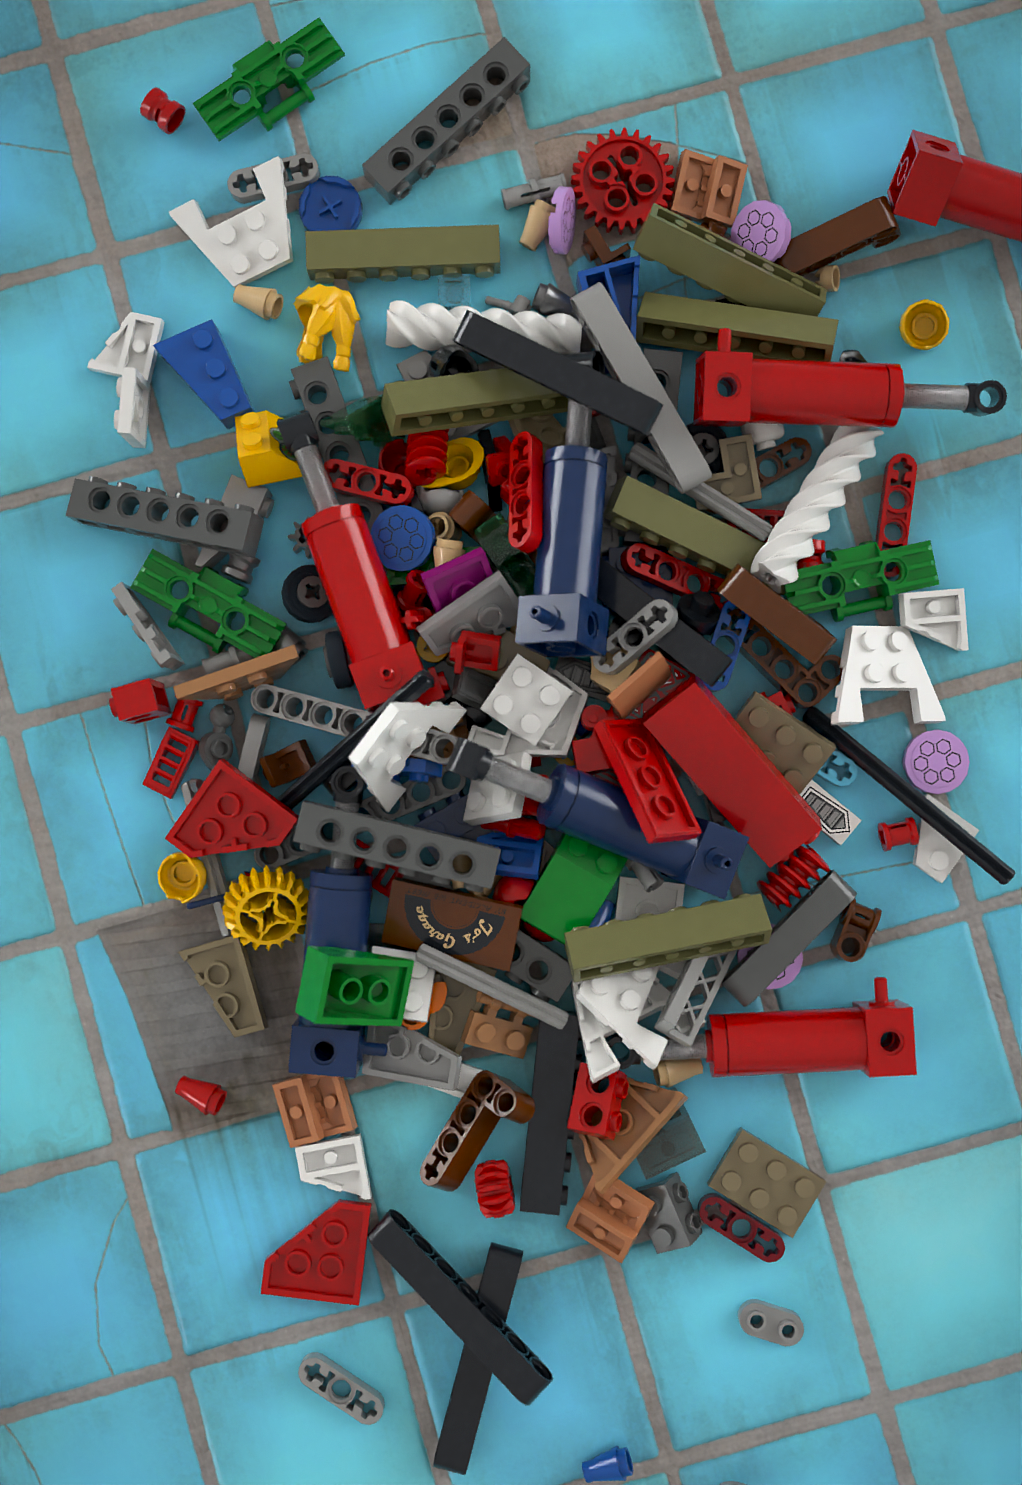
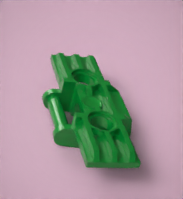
M319 17L282 43L278 41L272 44L268 40L232 65L234 71L231 73L232 77L199 98L193 105L218 141H221L255 117L259 119L264 128L269 132L273 129L274 123L305 102L311 103L315 100L306 82L343 58L345 53ZM292 54H300L303 56L304 62L298 68H291L286 64L288 57ZM281 84H284L287 89H292L295 86L298 87L299 90L264 113L263 108L267 104L265 96ZM246 90L251 98L245 104H238L234 101L236 92Z
M931 540L880 551L877 542L866 541L861 542L856 547L827 550L826 557L827 559L830 558L832 562L798 569V579L795 582L784 584L783 587L786 600L807 615L830 609L833 620L840 622L844 620V617L878 609L883 611L892 610V595L939 585ZM888 563H894L899 568V576L895 581L888 580L884 575V568ZM828 576L832 584V591L829 595L822 588L823 580ZM876 586L877 597L846 603L845 592Z
M154 549L149 553L130 586L134 591L173 612L168 621L170 628L181 629L211 646L212 651L217 654L223 651L227 643L254 658L271 653L287 626V623L241 598L248 594L249 589L247 587L233 583L219 575L218 571L211 567H204L199 573H196ZM180 581L186 582L189 586L187 596L182 599L174 598L172 594L173 586ZM189 608L221 624L216 634L185 618L184 616ZM237 613H242L245 617L244 626L239 630H232V620L236 617Z

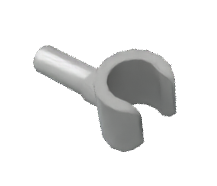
M518 295L513 303L487 296L485 299V304L503 308L512 315L531 310L530 300L522 295Z

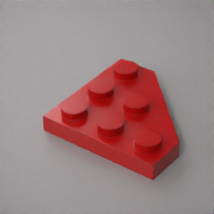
M220 759L165 839L190 858L279 846L285 842L297 825L299 815L225 759Z
M339 1199L267 1256L264 1262L261 1294L359 1306L372 1203Z

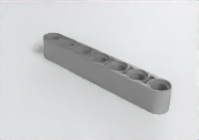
M598 282L571 297L570 303L578 320L595 349L602 354L605 366L612 378L654 398L664 405L649 435L646 437L678 491L683 494L712 478L711 470L602 283Z
M269 684L257 686L253 690L250 699L252 707L260 713L344 737L354 730V723L358 718L361 717L362 721H364L372 714L368 711ZM273 694L274 702L268 708L267 700L269 696ZM300 702H303V710L297 716L295 712L296 707ZM331 709L333 712V717L328 724H326L324 720L325 714L327 711ZM429 729L421 747L416 750L414 749L410 755L447 765L450 757H444L443 749L449 742H452L455 746L458 737Z

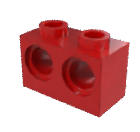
M147 678L111 689L113 698H109V705L113 716L118 717L119 721L136 725L172 714L164 683Z
M580 1062L567 1128L577 1134L614 1141L615 1134L620 1131L622 1125V1113L620 1112L622 1099L627 1097L629 1090V1081L626 1079L627 1075L618 1070L592 1083L587 1063ZM609 1078V1087L606 1091L599 1093V1083L603 1079ZM597 1111H602L603 1117L601 1122L593 1126L591 1122L592 1116Z

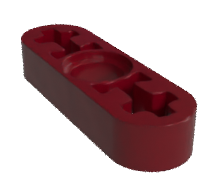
M709 1193L700 1199L698 1213L706 1225L765 1262H776L783 1256L785 1244L777 1231L718 1194ZM716 1202L719 1203V1210L728 1217L725 1227L721 1226L724 1224V1221L718 1215L713 1214L711 1217H708L706 1209L708 1204L714 1206ZM738 1219H745L750 1223V1230L744 1236H737L732 1232V1225ZM758 1228L761 1229L758 1235L765 1241L769 1242L774 1238L773 1242L776 1246L774 1251L768 1249L765 1253L763 1245L754 1239Z

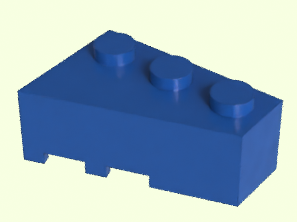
M640 255L578 271L576 280L578 293L598 282L602 283L636 340ZM605 366V374H609V371Z
M212 319L153 345L160 356L227 429L235 427L236 416L255 412L220 331Z

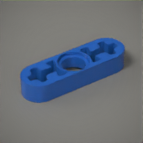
M730 601L721 608L720 618L710 642L716 646L718 638L723 636L729 637L734 643V649L727 656L733 662L722 674L723 680L717 681L713 687L702 681L711 692L720 691L729 683L751 619L749 615L740 609L739 613L744 616V619H738L733 630L740 631L739 636L730 630H721V625L727 628L731 621V616L727 614V610L732 611L735 605Z

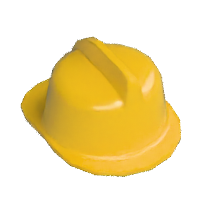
M460 437L447 443L446 474L436 479L432 484L421 487L432 489L445 486L451 490H462L472 485L480 473V467L485 457L484 449L479 441L469 437Z

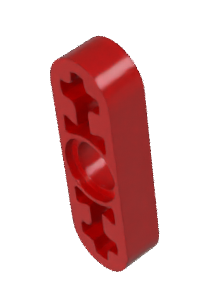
M330 459L324 463L327 476L335 492L390 506L408 505L413 499L414 488L403 475L340 459ZM337 468H339L343 475L351 477V488H348L350 483L346 479L337 478L335 483H333L329 476L330 472L335 473ZM364 475L375 477V486L370 491H361L359 489V480ZM385 478L384 483L392 488H397L399 483H401V486L406 490L405 494H399L395 498L391 491L383 489V479Z

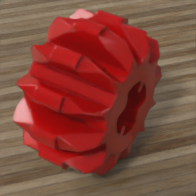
M495 1159L488 1160L485 1163L478 1164L474 1174L476 1193L482 1214L486 1218L505 1217L507 1214H512L515 1208V1195L508 1164L504 1159L497 1161Z

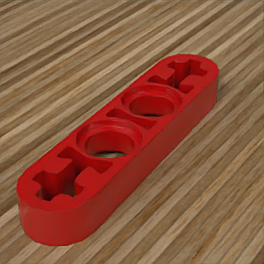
M523 431L515 436L510 445L509 543L524 553H531L540 545L543 534V444L538 437ZM530 470L527 480L522 484L525 474ZM530 499L527 509L522 513L524 504Z
M899 453L893 456L885 466L875 538L880 551L905 546L908 543L917 463L911 455L906 453ZM899 462H903V468L908 469V472L902 475L900 485L891 486L890 482L896 483L899 475L898 470L893 469V467L898 465ZM898 492L904 496L905 505L903 508L895 509L890 506L888 498L891 493ZM887 524H895L900 528L901 536L898 540L892 541L886 538L884 529ZM897 565L890 569L889 572L886 571V566L884 568V575L887 579H891L899 574Z
M637 543L631 545L621 554V565L627 573L679 596L694 593L687 586V579L690 575L699 579L701 584L699 591L707 593L709 590L718 592V587L724 581L720 577L646 544ZM640 553V560L646 563L653 562L651 566L645 563L635 566V559L631 555ZM661 563H667L672 568L673 573L669 581L664 580L659 575ZM710 593L714 597L715 603L721 611V608L729 600L727 599V601L720 603V597L716 594Z

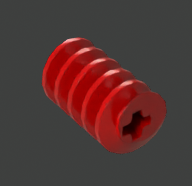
M449 429L408 434L404 473L411 483L417 486H426L446 474Z
M806 845L807 848L799 846L795 849L798 857L790 854L787 860L788 866L780 862L777 863L775 866L779 875L768 871L766 876L769 884L761 880L756 883L760 892L780 912V904L788 908L792 907L789 899L790 895L798 899L802 898L798 889L800 886L807 890L811 889L808 878L818 882L821 880L817 871L819 868L828 873L831 871L827 863L809 845Z

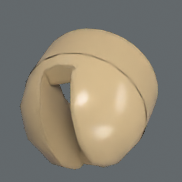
M828 265L819 268L815 276L820 277V280L815 281V284L827 289V292L838 291L840 285L838 266Z

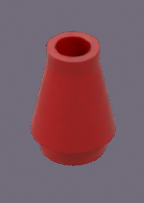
M185 1075L179 1080L175 1089V1094L183 1097L204 1115L209 1113L214 1116L217 1115L227 1096V1092L221 1089V1085L192 1079Z

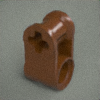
M854 898L840 913L839 922L830 943V949L834 957L848 962H855L863 958L872 934L879 924L882 910L863 906L856 903ZM846 938H851L855 948L852 954L846 956L842 952L841 945Z

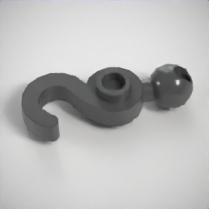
M218 704L211 709L209 720L213 725V731L205 734L199 742L198 751L200 757L211 771L220 759L228 761L233 753L232 740L225 733L226 728L231 726L235 720V712L227 704ZM192 778L189 782L194 794L203 784L201 779Z

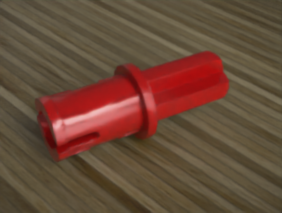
M427 607L406 610L405 617H401L400 621L401 624H406L408 630L418 632L416 627L435 615V612Z
M524 817L480 824L482 829L506 833V836L509 838L520 836L533 840L542 839L546 828L545 825L540 824L537 820Z

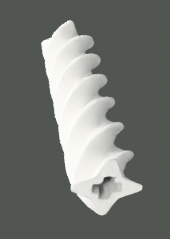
M402 300L390 302L389 310L387 309L386 345L393 348H406L415 345L424 350L434 351L446 345L462 347L452 340L466 311L469 310L562 355L580 352L582 325L579 320L564 313L552 314L545 318L534 311H522L512 315L500 308H491L480 313L470 306H457L448 311L436 303H427L415 308L410 303ZM462 347L467 353L472 352V351H470V350H468V349Z
M862 426L838 427L831 443L819 456L815 468L803 481L799 493L788 504L783 518L772 529L767 543L755 555L750 570L753 575L767 583L777 593H781V585L795 582L798 579L797 561L814 554L813 536L829 530L828 511L845 505L844 486L860 481L859 462L876 456L874 438L883 435L884 432L875 427Z

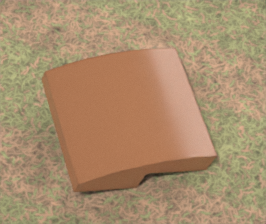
M684 149L680 154L675 183L672 189L673 195L669 202L668 210L690 221L709 224L710 220H713L727 228H732L737 216L748 165L722 155H718L713 159L689 149Z
M658 651L607 696L606 700L614 707L615 710L613 712L620 719L628 717L672 677L670 668L662 654Z
M302 1074L272 1085L290 1148L317 1142L324 1137L352 1131L358 1127L344 1077Z
M592 1175L582 1198L573 1210L566 1228L622 1264L655 1202L619 1179L604 1194H601L596 1190L594 1184L596 1181L594 1175Z

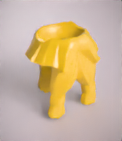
M321 284L311 288L308 286L307 289L295 298L293 303L304 326L302 339L296 350L299 362L306 364L323 358L322 342L324 335L331 331L337 345L333 368L338 371L349 372L350 347L356 322L361 320L354 299L349 291L341 290L335 286H324Z

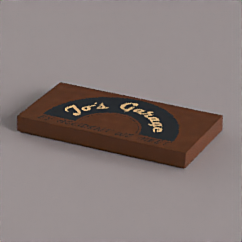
M394 877L381 942L418 950L422 944H426L457 960L510 972L524 906Z

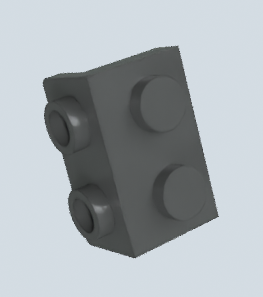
M677 1172L670 1174L664 1181L635 1189L655 1202L645 1221V1226L657 1254L689 1247L702 1234L700 1218L694 1212L688 1198V1189L681 1181Z

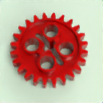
M626 128L622 129L621 136H616L614 130L610 129L609 139H605L600 133L597 134V145L587 141V153L584 151L578 152L580 163H573L572 171L575 175L571 176V185L576 186L573 188L575 198H580L577 201L576 208L577 210L587 208L584 213V219L587 220L594 216V225L596 227H599L602 222L606 223V233H609L613 226H617L619 235H622L624 227L629 226L632 234H635L637 224L643 225L653 203L667 209L668 204L666 201L672 199L673 191L670 188L674 187L675 179L669 177L673 174L674 166L665 165L668 162L669 154L659 155L662 144L658 143L651 147V135H648L642 141L639 139V130H636L633 136L629 137ZM626 156H631L637 162L635 164L629 165L624 163L621 159ZM608 158H613L616 167H614V165L611 163L610 160H608ZM597 171H604L609 177L601 180L595 178L593 174ZM618 174L621 179L619 182H617ZM628 181L627 187L624 184V182ZM643 183L649 185L652 190L650 192H641L636 186ZM630 196L634 200V202L637 203L636 206L632 205L630 201ZM617 198L622 200L624 205L617 208L611 206L608 201Z

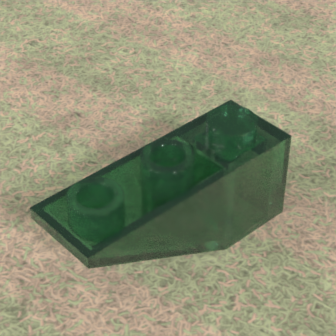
M383 394L358 399L320 421L321 426L334 430L336 435H352L354 440L372 441L373 445L377 447H384L386 443L396 439H405V435L391 436L381 408Z
M499 512L473 531L479 543L503 575L517 598L519 599V596H533L536 565L528 553H524L511 546L509 543V524L502 513Z

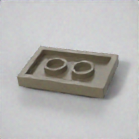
M755 690L734 717L737 723L799 794H801L836 749L834 743Z
M740 1127L707 1184L793 1238L826 1184V1180Z

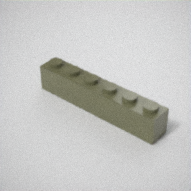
M653 203L636 237L633 250L637 251L642 258L648 261H657L667 266L668 270L676 275H686L694 279L700 287L707 290L714 289L724 294L725 298L732 303H742L748 307L818 316L826 303L827 289L656 203Z
M499 224L305 231L306 270L310 280H315V282L321 284L333 283L334 279H347L349 282L360 283L366 281V278H379L381 281L390 282L396 281L398 277L427 280L430 276L442 275L446 279H458L462 275L475 274L478 278H490L494 274L500 273Z
M645 292L637 315L636 342L699 352L717 351L718 330L720 328L731 329V351L753 353V359L831 361L839 320Z
M507 368L386 383L384 385L381 408L393 437L568 412L569 399Z
M628 475L616 482L603 514L604 518L611 520L610 525L621 531L631 530L640 534L639 539L650 545L660 544L668 548V553L680 559L689 558L697 562L696 566L701 570L709 573H715L716 571L726 577L737 563L750 572L755 555L765 544ZM781 585V593L778 594L783 596L785 591L783 585Z
M745 893L737 895L731 900L721 902L709 900L700 906L691 908L675 907L666 913L656 915L644 913L635 919L626 921L610 920L602 926L592 928L579 926L565 933V950L573 983L769 944L772 927L762 895Z

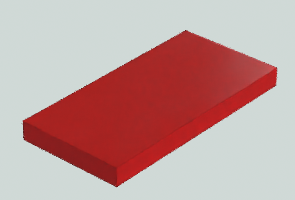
M643 719L600 720L594 728L648 844L688 840L698 837L702 831L659 742L643 725Z

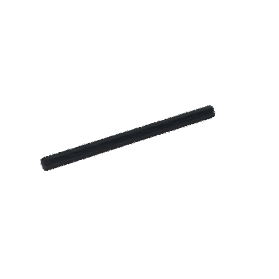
M422 669L277 799L291 810L349 760L348 757L390 702H414L434 684L435 679L430 672Z
M812 706L804 713L802 720L834 743L840 752L851 759L1002 885H1006L1011 881L1015 871L840 726L831 725V719L823 712Z

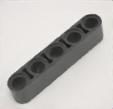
M831 870L772 928L769 944L754 946L724 977L721 985L743 1007L751 1004L852 902L857 892L834 870Z

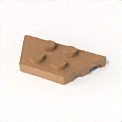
M291 645L173 686L176 698L178 700L224 698L225 701H231L244 695L243 691L256 688L261 684L274 685L273 681L282 678L298 660L299 655L296 646Z
M629 1077L626 1078L629 1081V1090L627 1097L622 1099L620 1108L622 1125L620 1131L616 1132L614 1141L578 1134L579 1139L583 1141L584 1154L587 1163L591 1166L596 1181L594 1184L599 1193L604 1194L684 1104L688 1099L686 1095L679 1091L664 1089L657 1085L639 1082ZM597 1111L592 1116L591 1122L593 1126L601 1122L603 1117L602 1111Z

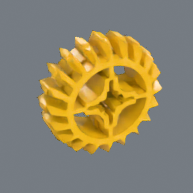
M265 865L263 872L259 873L252 867L250 871L251 876L249 877L240 873L238 877L239 883L231 882L229 886L230 892H225L224 906H222L225 926L231 930L233 939L240 937V942L243 946L252 942V947L255 951L260 945H265L266 949L270 951L272 944H277L282 949L285 940L294 943L296 939L295 933L304 934L309 890L305 888L301 878L295 879V874L292 870L283 875V869L280 866L274 872H270L269 867ZM278 893L289 898L293 904L286 903V900L279 898ZM243 913H248V917L256 919L257 923L246 918Z

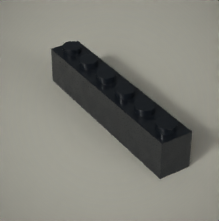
M566 1011L569 1017L563 1029H558L539 1020L531 1097L535 1102V1112L528 1121L520 1195V1211L559 1215L560 1205H567L568 1185H563L564 1172L570 1173L572 1153L566 1152L567 1139H574V1132L568 1129L567 1125L575 1086H573L574 1073L578 1074L580 1062H582V1054H577V1043L582 1041L577 1012Z

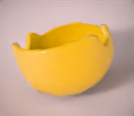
M923 299L907 307L901 315L899 330L902 339L910 347L919 350H930L941 344L947 336L950 320L941 304Z
M174 852L167 856L157 871L158 884L166 894V897L179 900L181 903H187L201 894L207 882V870L203 862L198 857L190 858L183 852Z

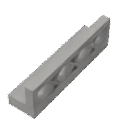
M737 950L687 960L654 1029L687 1048L691 1047ZM725 956V958H724V960H723V962H722L721 959H720V957ZM713 959L718 972L715 977L705 979L702 970L707 960ZM712 983L710 989H708L707 984ZM700 986L704 1001L701 1005L691 1007L689 997L694 987ZM699 1011L698 1014H697V1016H696V1018H695V1015H694L693 1012ZM687 1014L691 1026L687 1036L674 1029L680 1015Z

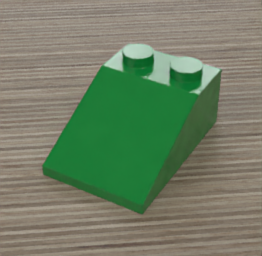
M563 833L523 904L521 920L565 945V933L579 926L589 927L613 888L627 858Z
M308 946L295 1012L314 1024L402 1026L414 961L406 958L338 947Z

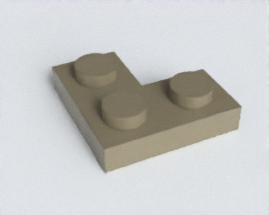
M752 434L719 439L723 472L712 474V478L704 483L737 504L761 500L762 494ZM695 500L697 510L709 509Z

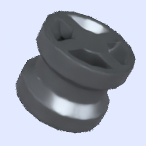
M228 553L230 556L229 562L223 565L221 572L234 579L251 584L253 569L259 566L261 560L256 557L251 558Z

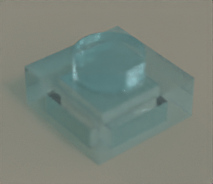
M470 274L438 275L439 305L447 310L457 306L471 307Z

